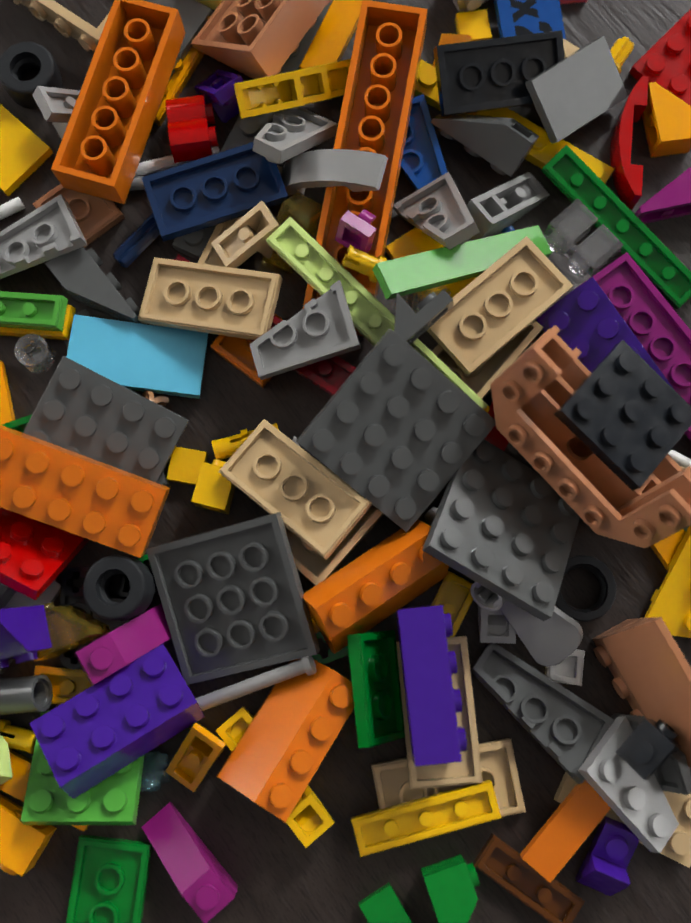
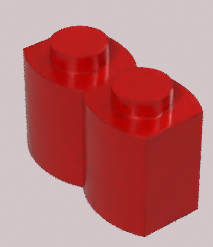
M204 94L167 99L168 134L174 162L198 160L213 155L212 147H217L218 141L215 126L210 127V124H215L212 103L206 104Z

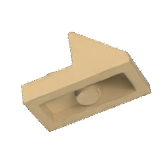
M261 201L212 241L211 244L225 267L237 268L257 251L267 259H270L273 249L267 244L266 239L280 226L266 204Z

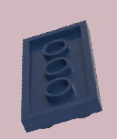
M254 142L141 177L163 242L242 217L261 201L268 208L289 202L277 164L267 161L264 156L254 152Z

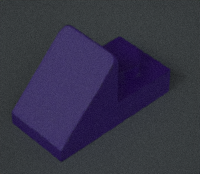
M218 69L194 86L198 95L204 94L206 104L212 103L214 114L221 122L226 123L240 113L234 84L244 82L241 75Z
M605 816L577 873L576 882L610 897L629 887L630 880L626 869L640 840L627 825Z

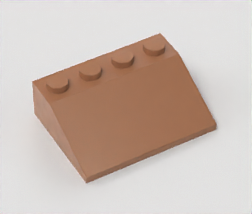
M222 0L193 39L191 45L196 50L250 78L257 79L276 75L281 72L284 63L297 50L302 38L315 25L317 17L332 0Z
M662 617L627 619L594 637L593 641L597 646L594 648V653L603 667H609L615 678L612 680L614 689L622 699H627L633 709L630 715L644 716L646 719H653L656 723L659 719L666 722L678 734L675 740L682 746L680 750L685 754L688 766L691 768V667Z

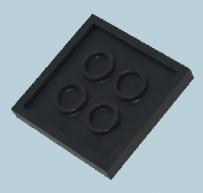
M624 340L617 343L554 413L632 491L644 484L691 426V406Z

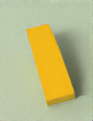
M351 59L235 83L234 89L241 119L344 95Z

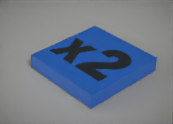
M494 0L500 38L562 30L563 39L566 40L559 0Z

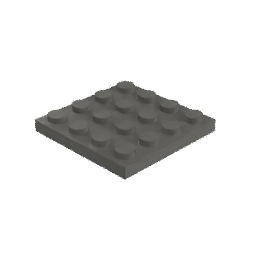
M388 329L298 437L296 442L407 532L494 428L496 422L494 418L395 331Z
M63 356L23 433L157 483L190 420Z
M484 439L448 482L422 550L538 619L545 621L552 618L580 516L538 472Z
M280 512L146 549L182 675L187 685L291 661L305 656L316 655L320 651L309 609L303 600V588Z

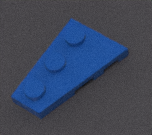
M424 94L413 98L400 168L416 191L447 173Z

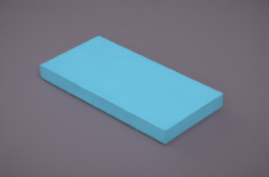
M74 314L66 357L130 390L142 392L147 390L158 394L200 399L208 333Z

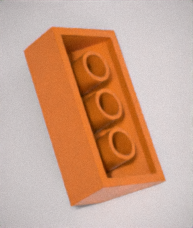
M417 519L407 532L401 528L303 594V600L332 653L335 654L348 645L347 635L366 633L446 577L449 566L422 550L431 528L430 525Z
M301 658L295 659V660H291V661L288 662V664L291 663V662L300 660ZM314 660L316 665L315 674L308 676L304 673L273 686L217 775L218 778L285 823L354 709L352 682Z

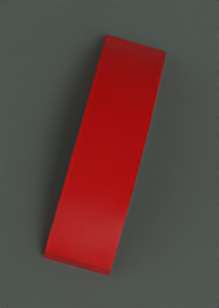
M642 76L632 89L617 118L611 140L610 161L611 167L614 168L612 172L614 185L620 200L630 210L634 208L642 196L644 165L631 164L633 122L637 123L647 107L649 76Z

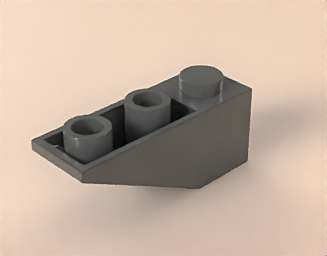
M439 114L431 121L432 124L438 127L437 130L442 136L448 139H456L464 145L465 151L474 157L481 156L490 162V167L495 172L501 175L507 174L510 177L519 169L539 138L537 134L513 118L471 114L441 117V114Z
M81 247L53 258L46 263L74 301L120 321L141 323L137 317L140 312L139 307L131 297L124 300L118 291L123 287L111 272L106 275L99 267L104 263L92 247L88 250Z

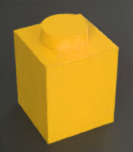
M213 459L212 464L202 462L191 502L197 507L229 515L236 486L218 472L226 463L225 461Z

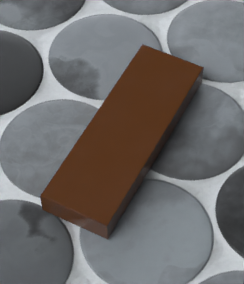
M493 833L473 862L476 869L550 923H572L585 903L580 896L555 878L549 883L521 858L518 851Z

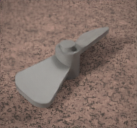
M432 507L424 515L428 525L432 526L438 508ZM474 582L472 584L470 592L473 600L481 608L488 611L501 609L537 663L543 666H555L571 655L582 642L583 629L581 625L556 606L552 618L542 621L479 583Z

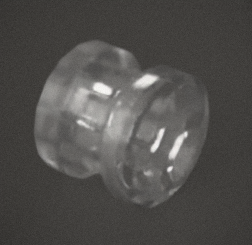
M24 335L17 341L14 348L17 360L31 372H46L55 362L54 349L40 335ZM34 347H36V350L33 351V353H29L31 352V350L34 349Z

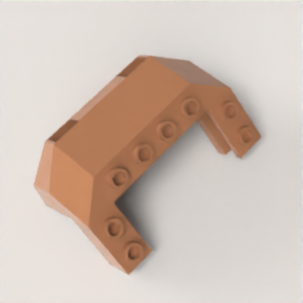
M556 325L539 337L490 384L496 428L596 534L647 548L691 525L690 466L682 469L667 454L644 484L632 491L554 415L591 373L577 359L582 352L577 347L573 351L557 335L560 329Z

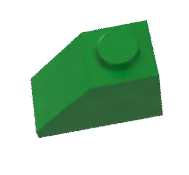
M459 854L420 868L438 923H468L478 901L474 887L480 885L473 863L466 865L464 858Z

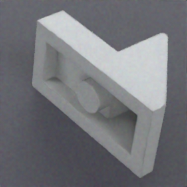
M37 86L32 96L45 120L53 123L58 135L62 139L80 90Z

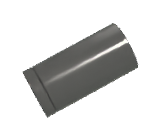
M46 675L0 678V715L44 712L50 707L53 698V687Z

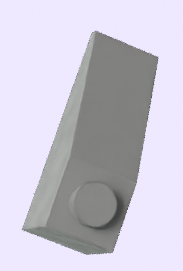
M527 172L471 199L466 206L480 232L472 236L468 241L500 234L504 228L511 226L546 200L550 194L530 172Z

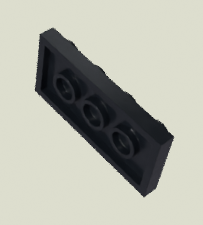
M562 30L437 45L434 47L441 117L534 105L525 83L565 59Z

